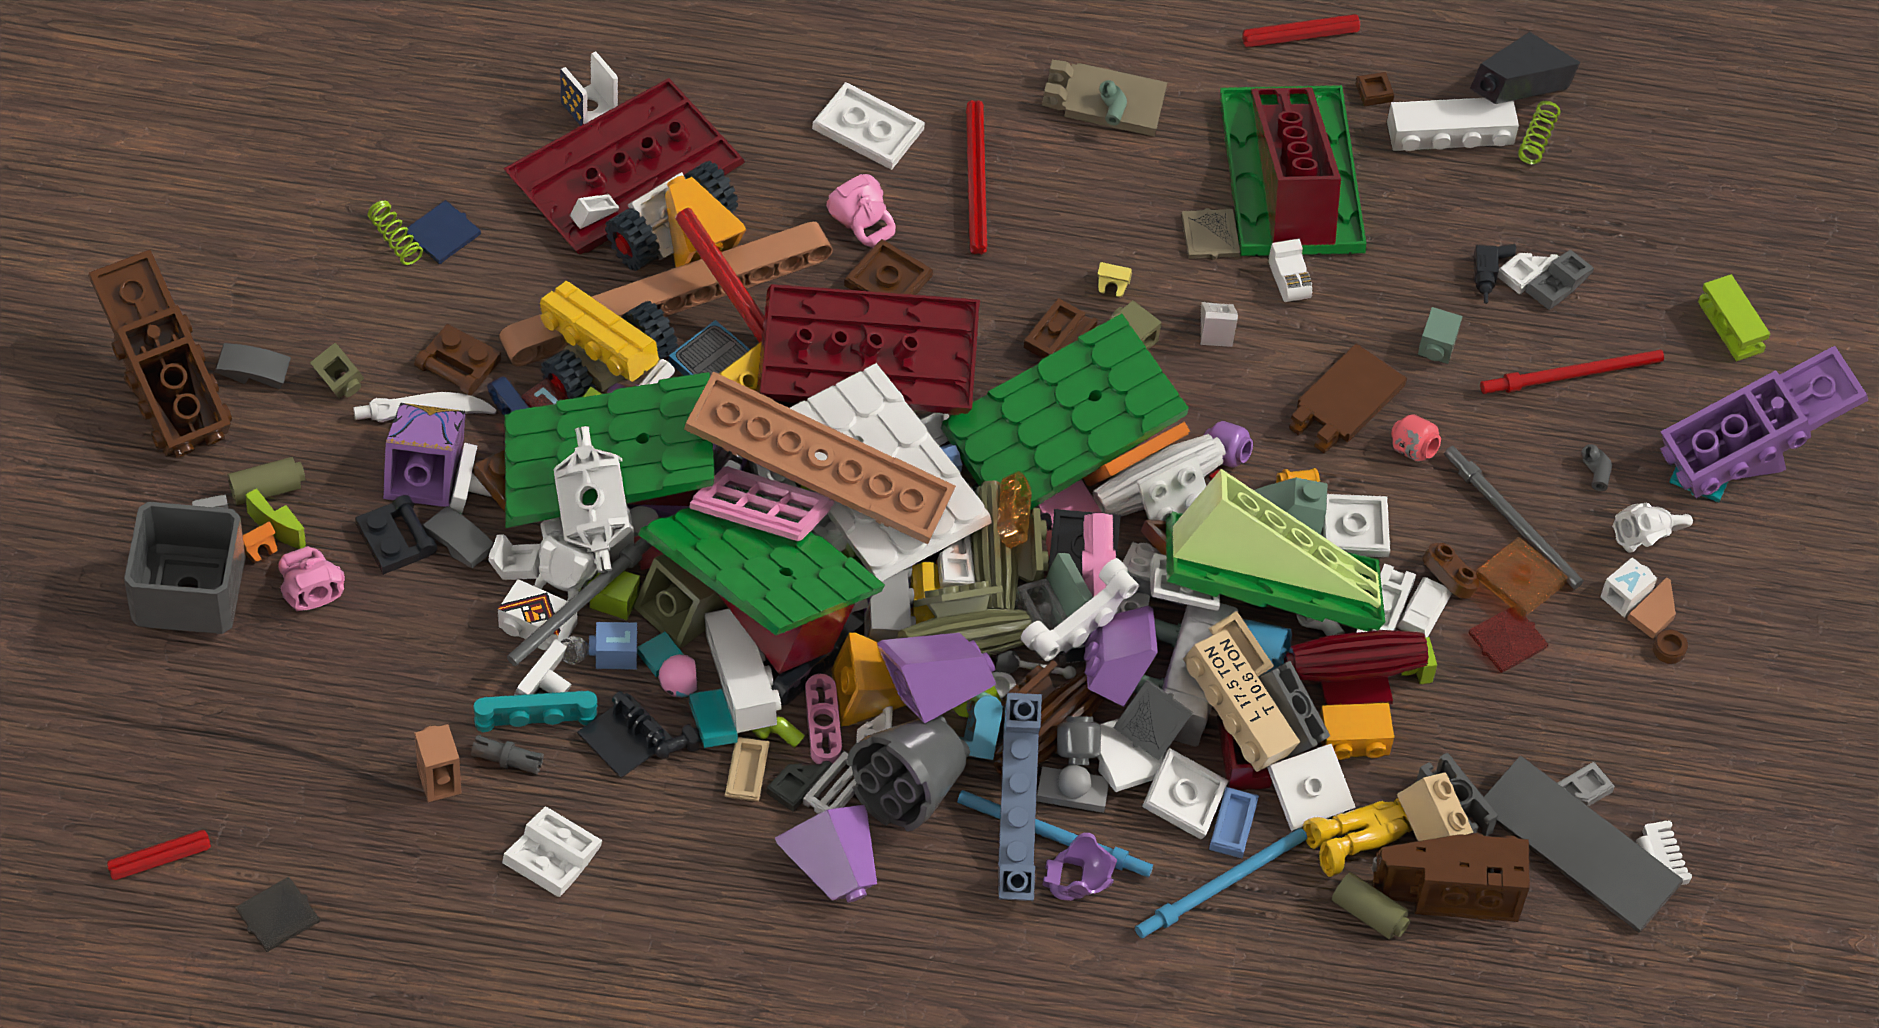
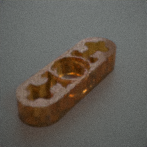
M1020 471L1002 478L997 529L1002 542L1010 549L1025 543L1028 539L1032 493L1028 480Z

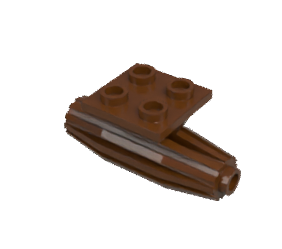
M1054 660L1044 668L1038 664L1019 686L1015 685L1008 692L1042 694L1037 766L1057 752V727L1060 723L1066 722V716L1092 717L1105 700V697L1088 689L1085 670L1054 689L1049 676L1058 665ZM1007 694L1002 698L1003 700L1001 701V721L1005 720ZM1003 742L995 751L993 757L995 760L994 767L1001 776Z

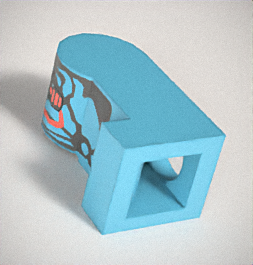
M982 692L967 701L969 717L965 735L959 738L968 744L970 749L969 756L993 760L1002 717V705L996 697Z

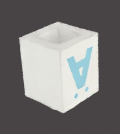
M1632 557L1606 579L1601 598L1625 618L1653 591L1657 577L1653 575L1647 566L1641 565Z

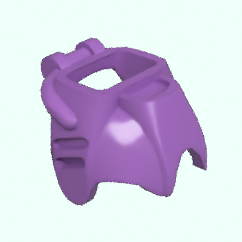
M1081 833L1072 841L1068 849L1060 852L1054 860L1048 859L1046 861L1047 874L1043 878V886L1050 888L1052 894L1061 900L1072 901L1074 899H1081L1085 895L1098 893L1112 885L1114 880L1111 879V875L1116 866L1117 859L1097 843L1096 837L1093 834ZM1069 863L1081 866L1083 869L1081 881H1074L1068 886L1060 885L1063 864Z

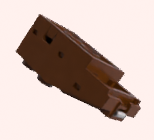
M1469 833L1382 847L1376 853L1372 863V886L1392 900L1415 902V914L1487 920L1492 918V920L1518 922L1530 889L1529 839H1518L1515 836L1509 835L1490 837L1479 833Z

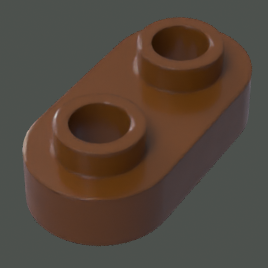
M1432 543L1423 555V562L1451 593L1461 598H1471L1479 587V579L1475 571L1468 567L1448 544Z

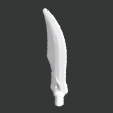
M435 392L397 399L375 398L369 402V405L353 407L355 420L371 418V420H377L378 422L394 419L400 403L463 410L465 414H496V409L485 401L470 395L453 392Z

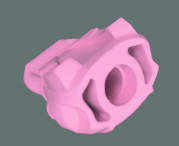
M860 174L837 187L829 195L826 206L831 216L843 224L845 228L852 229L857 239L863 245L873 248L881 239L886 241L895 235L896 226L883 202V190L879 182L871 175ZM880 219L887 224V226L868 237L864 234L863 229L874 225Z
M307 546L282 555L278 563V569L284 577L281 592L283 598L296 612L326 605L336 600L343 593L344 572L340 567L326 561L319 550Z

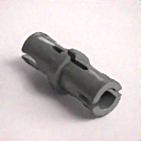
M481 735L476 736L475 741L477 743H473L471 756L500 763L501 768L508 769L510 766L538 775L540 771L538 767H541L543 763V753L516 747L515 743L511 741L502 743L482 737Z

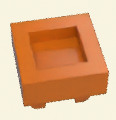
M270 521L243 535L245 554L253 563L262 560L258 554L259 546L266 547L270 555L277 551V545L273 536L276 532Z

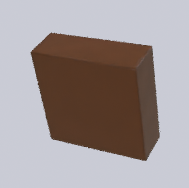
M1386 72L1356 77L1355 84L1363 106L1393 102L1395 95Z

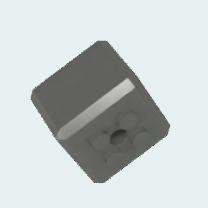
M147 502L138 508L124 577L130 617L138 627L223 634L233 627L245 562L241 518L234 509ZM185 584H194V585H196L198 588H190V587H182V586L185 585Z

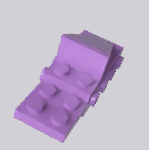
M1833 346L1780 375L1775 370L1662 430L1661 435L1664 447L1661 448V452L1669 465L1675 464L1679 472L1676 473V476L1683 489L1687 490L1690 488L1694 496L1698 498L1703 494L1709 495L1714 493L1722 484L1732 479L1779 473L1786 470L1783 457L1784 451L1802 446L1807 439L1811 438L1810 431L1867 402L1868 396L1836 346Z

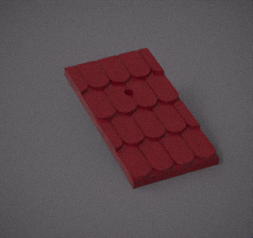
M668 78L503 169L571 247L581 255L582 253L590 252L608 240L606 236L608 233L605 231V224L608 220L629 209L627 206L629 203L682 172L685 175L702 163L711 161L712 164H717L718 170L722 169L724 175L744 164L745 161L673 81ZM609 194L618 205L619 210L579 229L570 217L578 198Z
M771 284L766 294L761 358L756 392L774 401L800 403L804 400L807 401L808 398L831 386H836L837 383L860 371L863 372L864 369L877 363L902 394L904 401L912 411L918 410L951 415L968 414L972 409L980 300Z

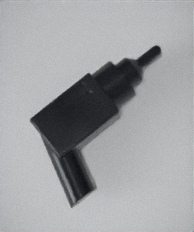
M1516 244L1503 246L1476 245L1473 256L1474 282H1476V288L1483 294L1485 304L1489 302L1488 294L1492 292L1499 273L1498 259L1514 257Z

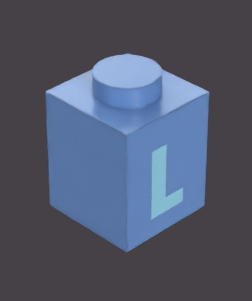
M596 622V635H589V656H596V669H637V623Z

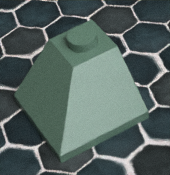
M1295 477L1254 490L1321 535L1327 510V483Z

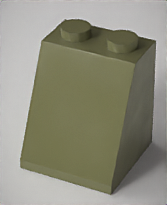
M665 554L654 558L634 604V608L661 633L666 632L679 649L706 630L705 613L729 609L717 592Z

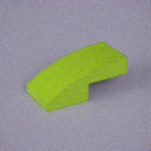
M257 488L245 494L247 513L259 526L270 521L276 532L273 534L276 539L298 549L306 547L304 527L287 505L274 511Z

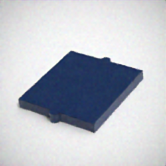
M445 200L407 227L408 232L406 234L413 235V242L419 243V247H422L424 252L438 264H441L481 235V230L466 218V213H460Z

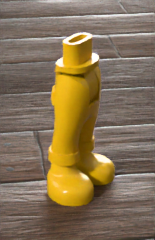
M1399 798L1395 799L1394 802L1379 801L1346 813H1339L1334 815L1332 819L1312 817L1303 823V830L1307 835V844L1312 849L1320 847V865L1328 877L1336 876L1343 871L1345 857L1348 854L1351 856L1360 851L1380 848L1396 841L1407 832L1413 831ZM1360 828H1361V829H1364V830H1361V831L1356 832V833H1355V832L1349 833V834L1345 835V836L1342 837V838H1334V839H1331L1332 837H1334V836H1336V835H1337V836H1341V835H1344V834H1346V833H1348V832H1350V831L1356 830V829H1360Z

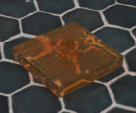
M1520 537L1516 538L1476 571L1479 581L1522 617L1528 615L1566 584L1568 576Z

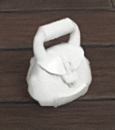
M1646 502L1630 505L1616 514L1612 527L1615 530L1617 542L1628 553H1631L1641 544L1649 547L1659 538L1670 536L1672 531H1678L1691 526L1693 519L1689 514L1671 515L1667 510L1652 507Z
M554 532L546 536L540 543L538 552L540 557V574L534 586L542 590L543 586L549 583L557 589L568 591L567 601L569 602L579 593L583 584L587 580H591L598 571L596 554L591 552L590 549L569 544L565 541L564 534Z

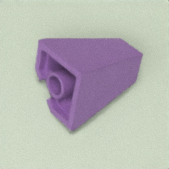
M865 805L828 809L775 837L777 844L832 901L845 898L848 903L857 901L867 896L866 889L877 884Z

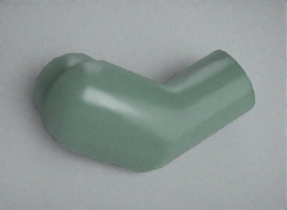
M1107 80L1102 82L1099 87L1101 98L1109 108L1105 121L1110 125H1118L1126 108L1127 98L1113 81Z

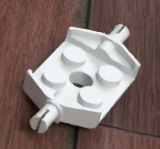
M578 427L575 429L578 447L575 448L574 453L553 469L564 539L569 544L590 549L591 552L595 553L598 573L612 571L609 556L610 548L634 530L633 526L629 524L619 462L623 461L616 454L595 449L591 445L589 427ZM588 489H596L598 493L596 502L593 505L585 506L582 501L583 494Z

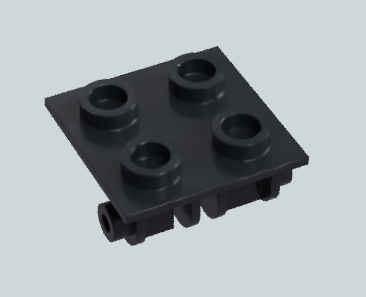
M619 691L612 697L613 707L577 731V734L620 778H623L655 755L654 745L657 746L660 740L666 741L672 737L631 695Z

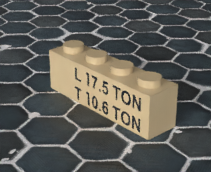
M1225 629L1194 644L1183 658L1186 668L1204 691L1208 703L1214 706L1223 720V725L1227 732L1232 734L1240 746L1244 758L1258 772L1287 757L1300 741L1228 631Z

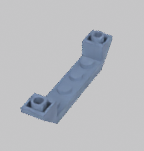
M1007 693L1003 734L998 858L999 900L1034 901L1038 737L1041 727L1042 694Z

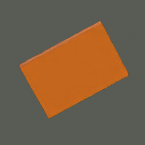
M1184 421L1125 452L1083 479L1087 486H1092L1188 435L1190 430Z

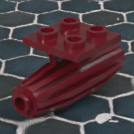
M1392 630L1330 635L1290 646L1289 653L1284 654V663L1291 661L1300 680L1320 681L1325 706L1374 703L1393 704L1388 677L1427 666L1429 659L1427 640L1423 632Z

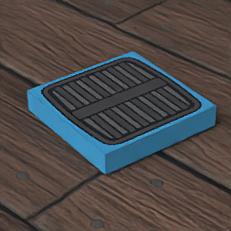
M715 320L676 349L675 352L669 355V363L684 376L710 372L711 377L713 372L719 374L750 349Z

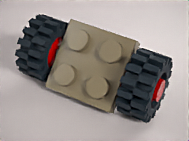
M645 301L623 314V318L656 341L660 360L676 351L678 348L676 343L677 337L673 335L675 332L673 327H670L668 324L670 322L667 317L664 318V312L661 309L658 310L655 303ZM577 344L575 346H566L562 351L541 364V372L544 374L542 376L543 380L548 383L546 387L549 391H552L553 396L558 401L583 397L590 387L596 389L595 385L601 391H604L625 378L622 375H613L605 363L599 359L596 361L592 360L585 350Z

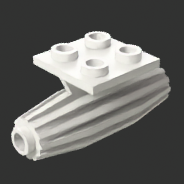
M1209 434L1170 445L1118 472L1093 491V498L1102 513L1124 516L1145 509L1148 520L1165 521L1172 511L1184 514L1205 489L1204 477L1223 463L1222 456L1226 454L1225 448L1218 437L1213 439Z

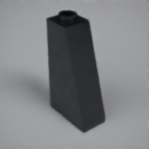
M1528 32L1482 62L1470 89L1494 104L1565 90L1570 87L1580 62L1533 33Z

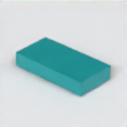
M716 689L689 694V704L704 748L737 743L738 733L723 690Z

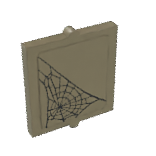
M1205 208L1199 211H1182L1181 216L1188 259L1211 258L1216 260L1219 257H1240L1233 209L1210 210V208Z

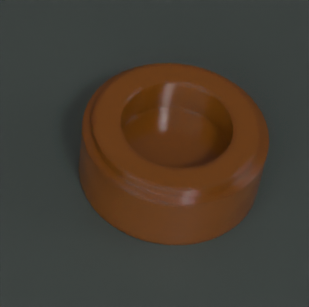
M1675 630L1661 631L1656 636L1653 644L1654 655L1660 661L1667 664H1675L1683 660L1688 649V642L1685 636Z

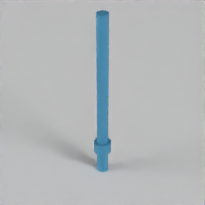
M964 790L961 791L957 803L1000 819V804ZM1035 819V833L1070 846L1072 841L1078 836ZM1099 844L1117 859L1116 869L1122 871L1125 868L1149 878L1153 864L1129 855V851L1119 847L1112 849Z
M1298 828L1172 905L1167 903L1155 910V915L1135 926L1137 935L1140 938H1144L1161 927L1167 928L1179 920L1178 917L1307 840L1306 832L1302 828Z

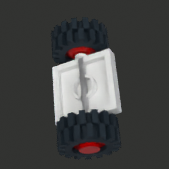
M707 161L685 175L682 172L629 203L627 205L629 209L606 222L605 231L608 233L606 236L612 242L610 246L613 250L617 251L616 256L619 259L622 258V263L625 266L628 265L629 269L637 271L657 258L661 260L673 253L665 193L668 189L667 183L678 176H684L685 179L692 177L731 213L738 207L736 202L738 197L733 194L735 188L730 186L729 177L725 178L724 171L722 169L718 170L717 164Z

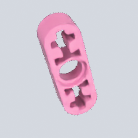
M816 674L807 680L805 686L811 758L816 764H822V761L834 763L842 752L836 684L830 676ZM817 687H823L825 692L824 703H818ZM820 714H826L832 718L833 722L828 726H820L815 723L814 718ZM828 737V745L831 750L829 754H825L822 749V738Z

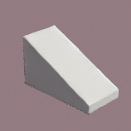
M609 194L578 198L570 217L581 229L618 211L619 207Z

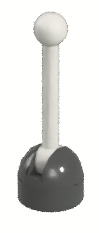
M1010 649L996 655L994 672L1011 674L1019 667L1034 669L1038 664L1021 661L1018 654ZM1072 666L1065 668L1055 667L1051 673L1060 674L1066 679H1071L1075 677L1076 670Z

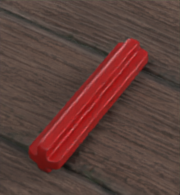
M200 830L111 859L107 862V867L111 878L117 880L208 850L211 847L210 839L205 830Z

